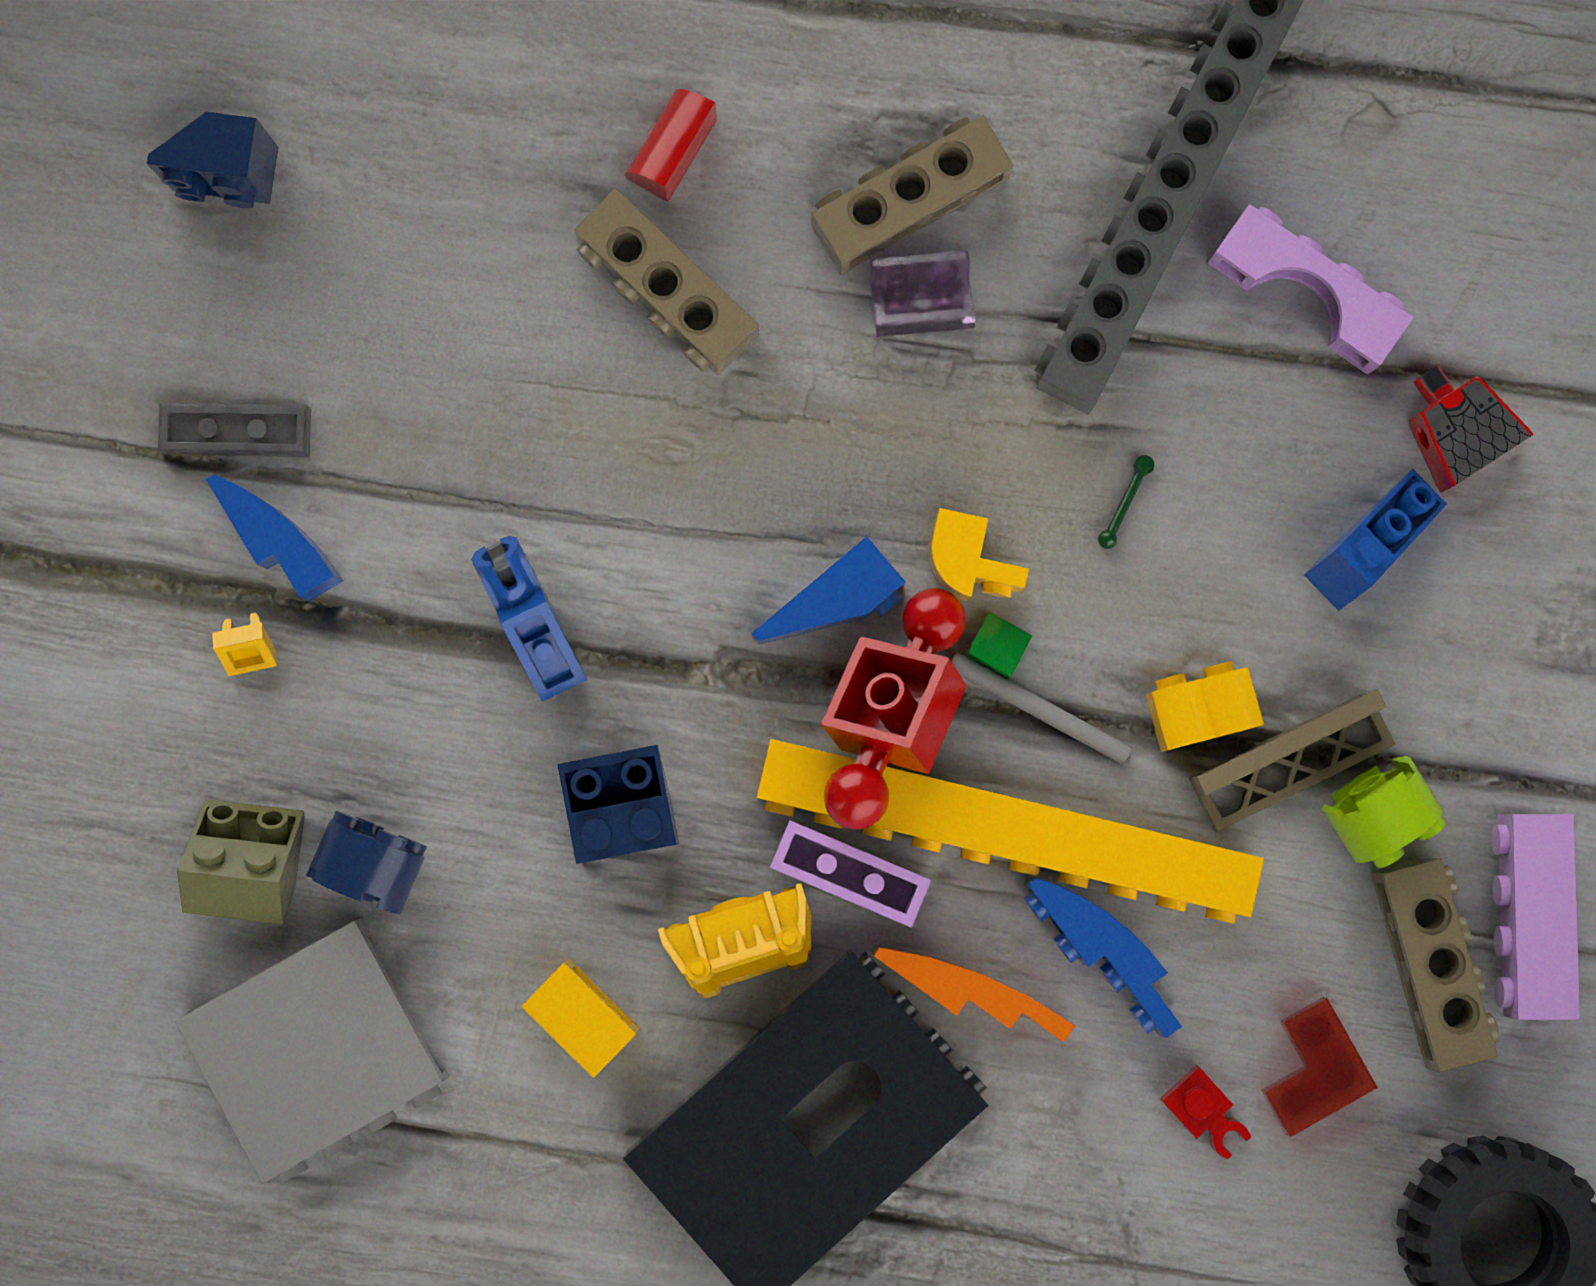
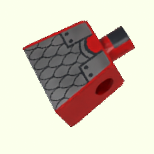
M1438 365L1413 382L1429 407L1408 420L1409 427L1440 493L1456 486L1533 436V433L1524 422L1478 376L1455 390Z

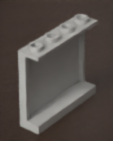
M364 918L348 923L175 1021L262 1184L275 1176L283 1184L309 1169L304 1160L319 1151H322L327 1159L353 1144L349 1134L365 1125L370 1134L397 1119L394 1112L395 1108L410 1100L415 1108L442 1094L438 1084L450 1077L447 1070L441 1072L378 958L368 939L373 934Z

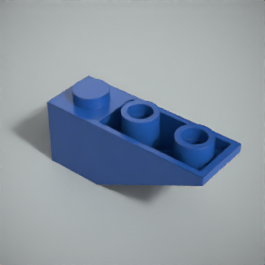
M1414 469L1410 470L1344 533L1304 576L1338 611L1374 585L1442 511L1447 503Z

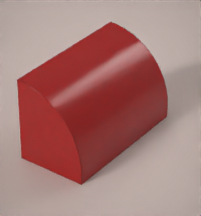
M675 90L625 174L626 179L662 200L669 202L717 121L715 102L689 90Z

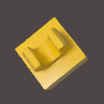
M256 613L250 614L249 625L235 628L231 618L224 620L222 631L212 633L213 650L229 677L277 666L276 649Z

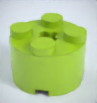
M1408 756L1391 759L1395 768L1385 773H1382L1378 766L1361 773L1330 796L1335 803L1334 806L1327 804L1322 806L1323 813L1356 863L1373 861L1377 868L1386 867L1403 856L1404 851L1402 847L1417 838L1419 840L1431 838L1446 827V823L1441 817L1443 808L1412 759Z

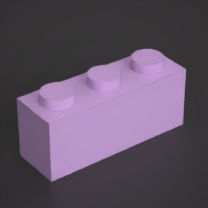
M789 820L770 865V868L911 928L931 882L928 878Z

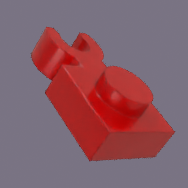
M1197 1065L1160 1098L1163 1104L1193 1137L1198 1139L1208 1130L1210 1132L1209 1140L1212 1148L1225 1159H1229L1232 1156L1223 1145V1136L1227 1132L1236 1131L1245 1141L1251 1138L1249 1130L1242 1123L1235 1119L1226 1118L1223 1115L1234 1104Z

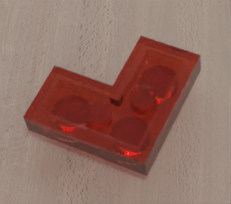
M1322 997L1280 1021L1304 1064L1303 1067L1261 1090L1285 1135L1288 1137L1294 1136L1378 1088L1328 998Z

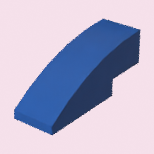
M216 474L206 478L255 563L267 570L279 563L299 597L311 601L343 582V579L322 550L300 527L281 511L243 487Z

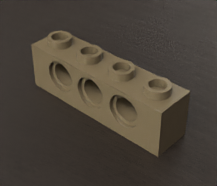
M984 115L971 122L967 117L956 121L943 131L944 137L929 146L926 142H920L912 146L900 156L902 160L900 163L887 170L883 166L876 167L858 180L859 186L845 194H842L841 190L834 191L816 203L817 210L812 212V227L841 275L1009 179L1014 165ZM953 158L963 165L965 171L957 176H949L940 170L938 164L944 159ZM911 182L921 189L922 195L916 200H905L897 194L896 188L902 183ZM868 206L874 208L879 213L880 219L874 224L863 225L856 221L853 213L860 207Z
M616 188L574 229L580 244L576 249L579 255L596 271L601 266L605 267L616 278L611 284L618 293L629 303L634 304L638 299L649 309L651 313L647 316V319L666 338H669L674 333L687 346L682 351L684 355L702 372L709 367L719 376L759 335V324ZM626 243L637 244L642 248L640 256L632 262L618 260L615 255L621 245ZM662 276L673 278L678 283L675 291L668 296L655 295L650 288L657 278ZM695 310H705L713 316L712 323L704 330H693L685 322L688 315Z
M1425 858L1372 872V880L1425 1067L1441 1073L1498 1057L1494 1043L1499 1042V1031L1492 1014L1485 1012L1481 993L1485 992V982L1479 966L1476 963H1471L1466 945L1471 943V932L1465 917L1462 914L1458 915L1452 895L1457 894V883L1451 868L1448 865L1444 866L1442 858ZM1426 899L1433 906L1434 917L1430 924L1421 927L1416 921L1415 909L1421 901ZM1442 949L1447 955L1448 965L1442 974L1435 976L1429 968V959L1434 951ZM1456 998L1461 1004L1462 1013L1457 1022L1448 1025L1443 1017V1009L1449 1000Z

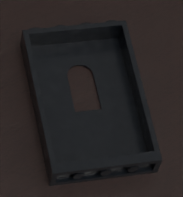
M851 949L629 1148L623 1157L628 1166L734 1286H791L989 1106L980 1095L987 1087L967 1065L959 1072L946 1057L953 1049L933 1027L927 1033L919 1027L912 1019L919 1011L900 989L893 995L886 990L878 981L885 975L884 971L866 951L860 957H857ZM858 1061L871 1066L878 1074L881 1083L880 1095L877 1101L815 1158L781 1119L843 1064Z

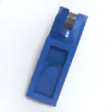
M517 537L500 538L499 543L488 548L483 546L477 550L471 558L472 563L496 609L499 622L541 701L543 702L587 681L584 670L567 640L561 623Z

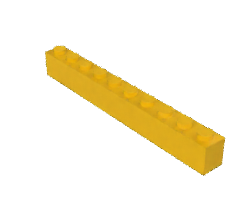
M770 739L756 798L766 800L765 811L794 817L795 808L815 812L813 822L842 829L843 826L836 823L825 808L824 789L828 779L836 770L849 764H855L856 759ZM886 767L882 775L889 789L887 810L877 823L862 831L864 835L889 841L892 839L893 831L913 836L911 846L938 853L941 851L942 843L962 848L960 858L988 865L991 855L1010 859L1009 870L1037 877L1040 867L1059 871L1058 882L1087 888L1089 879L1109 883L1106 893L1136 900L1138 891L1158 895L1155 905L1182 912L1186 911L1187 903L1207 907L1204 917L1231 924L1235 923L1236 915L1251 918L1264 858L890 767Z

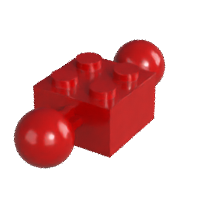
M929 588L916 593L910 598L902 615L903 629L909 639L906 647L860 636L824 715L821 725L839 749L858 755L855 764H849L836 770L828 779L824 789V804L828 814L836 823L845 828L858 830L868 828L877 823L885 814L889 804V789L882 775L888 763L926 774L930 773L967 687L950 658L935 655L936 652L944 651L954 646L962 637L966 626L964 607L959 599L949 591Z

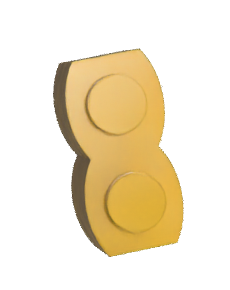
M1229 661L1204 668L1205 678L1187 682L1183 673L1155 681L1157 690L1146 694V699L1161 752L1263 726L1264 722L1248 667L1235 670L1233 662Z

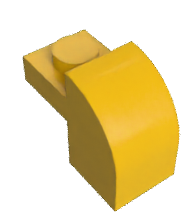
M939 508L930 541L929 560L935 578L946 591L951 592L961 600L968 601L972 597L974 583L983 585L982 593L1000 598H1011L1012 591L1021 593L1025 589L1029 568L980 558L988 518Z

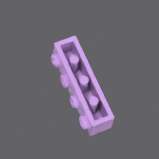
M1498 814V825L1493 826L1491 833L1493 852L1495 855H1499V875L1494 877L1492 887L1494 902L1497 906H1500V926H1497L1494 931V948L1497 956L1501 957L1502 977H1498L1495 984L1497 1005L1503 1008V1016L1516 1020H1580L1574 814Z

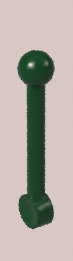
M1141 455L1134 462L1135 474L1108 529L1102 531L1098 536V543L1102 548L1111 549L1117 544L1116 533L1144 476L1150 474L1154 469V461L1150 456Z

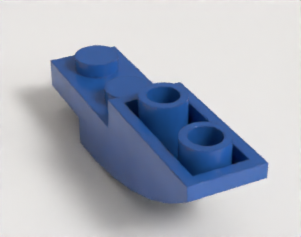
M1030 877L1024 882V885L1030 891L1024 897V900L1041 922L1049 918L1060 934L1053 939L1069 962L1073 963L1079 959L1083 965L1090 967L1096 961L1103 958L1106 963L1099 969L1117 993L1125 988L1136 1005L1129 1010L1147 1034L1155 1029L1157 1034L1167 1038L1182 1027L1152 986V984L1168 972L1153 953L1128 928L1089 900L1061 886L1034 877Z

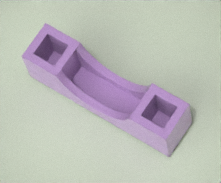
M1249 204L1207 264L1246 291L1260 283L1273 279L1293 280L1309 287L1323 301L1329 314L1330 338L1328 348L1369 375L1382 364L1414 317L1404 311L1405 305L1397 297L1383 291L1378 293L1365 284V279L1358 270L1344 263L1338 265L1323 255L1324 250L1316 241L1304 235L1297 237L1282 226L1283 221L1274 212L1264 207L1257 209Z

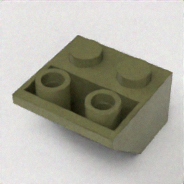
M205 799L177 869L182 913L283 925L296 886L305 818L304 810Z

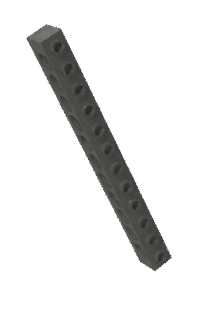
M1237 0L1235 5L1225 1L1211 28L1220 34L1212 48L1205 44L1202 45L1190 69L1191 72L1198 75L1191 90L1181 86L1168 111V114L1176 117L1168 133L1161 129L1158 130L1145 155L1154 160L1147 175L1145 176L1139 172L1136 173L1123 198L1132 204L1124 219L1114 215L1101 242L1109 245L1103 260L1100 262L1092 258L1079 285L1087 288L1080 304L1078 305L1070 301L1056 327L1065 332L1057 348L1049 344L1046 346L1034 370L1042 375L1036 389L1087 415L1092 411L1304 0ZM1261 2L1265 4L1270 11V16L1256 15L1251 10L1249 3ZM1239 44L1247 50L1249 58L1237 59L1229 53L1227 45ZM1217 86L1221 88L1227 96V101L1215 102L1211 100L1205 92V87ZM1187 128L1199 130L1205 138V144L1193 145L1184 138L1183 130ZM1166 170L1178 173L1183 180V187L1170 188L1166 186L1161 179L1160 173ZM1142 213L1154 214L1161 222V230L1155 232L1145 230L1138 221V215ZM1123 255L1134 258L1139 265V273L1135 275L1122 273L1117 268L1116 258ZM1099 298L1111 300L1117 308V316L1110 319L1100 317L1094 310L1093 301ZM1076 341L1089 343L1095 351V359L1090 362L1078 361L1071 353V344Z

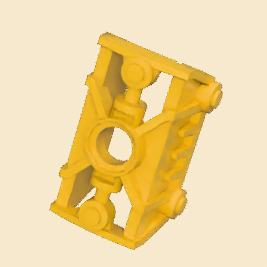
M801 883L787 887L779 894L773 896L770 891L754 897L730 899L719 903L708 912L688 917L689 923H676L668 926L667 929L664 927L658 929L663 947L693 991H697L704 999L719 995L722 987L787 966L793 971L806 967L810 962L809 954H812V914Z

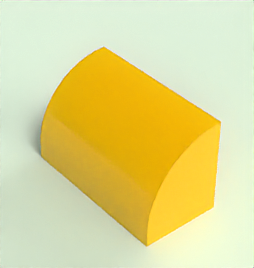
M570 958L563 962L521 1006L593 1078L641 1029Z

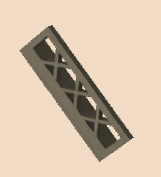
M1379 690L1366 691L1189 777L1214 831L1218 832L1396 745L1379 712L1387 707ZM1366 717L1379 740L1363 749L1344 743L1349 725ZM1338 731L1336 739L1327 737ZM1316 741L1333 746L1327 766L1320 770L1299 764L1304 748ZM1341 749L1352 752V754L1338 760ZM1294 753L1292 761L1283 759L1284 757ZM1273 762L1289 767L1283 788L1275 792L1255 786L1260 769ZM1297 771L1309 774L1293 782ZM1250 774L1247 783L1238 780ZM1228 784L1245 789L1239 809L1221 817L1210 793ZM1252 792L1264 796L1249 804Z

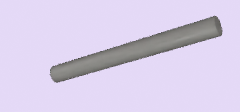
M958 652L954 655L952 663L964 679L1122 765L1128 758L1132 749L1129 745Z

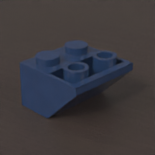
M206 111L150 152L147 157V165L162 179V183L168 185L175 192V196L193 202H204L205 196L224 198V203L234 207L253 208L254 202L270 204L279 147L257 118Z
M658 745L557 764L576 864L679 844L671 797Z

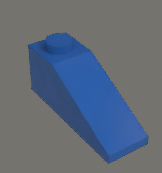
M866 536L752 632V638L760 645L863 620L874 611L880 617H883L904 599L898 591L904 587L906 581Z

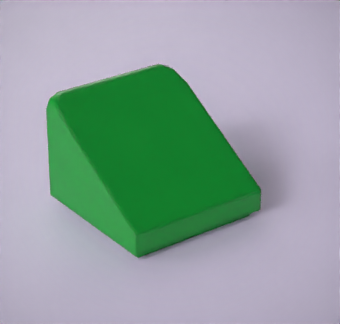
M989 611L965 655L1009 679L1026 650L1032 635Z

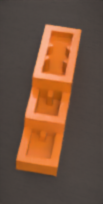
M877 945L872 952L873 956L956 1016L969 999L1009 1029L1012 1028L1021 1013H1024L1062 1042H1065L1075 1028V1025L1029 995L979 971L931 955Z

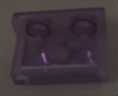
M941 251L933 254L889 256L872 259L870 261V293L876 337L975 328V311L969 279L970 259L968 251Z

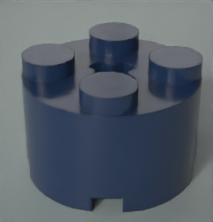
M335 811L333 818L328 822L306 876L312 878V881L360 902L362 900L368 902L375 900L378 902L376 908L401 914L425 859L423 855L427 846L410 838L386 832L384 827L366 819L355 818L340 811Z

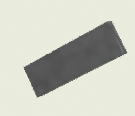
M159 403L158 452L163 455L310 457L311 408L308 405Z

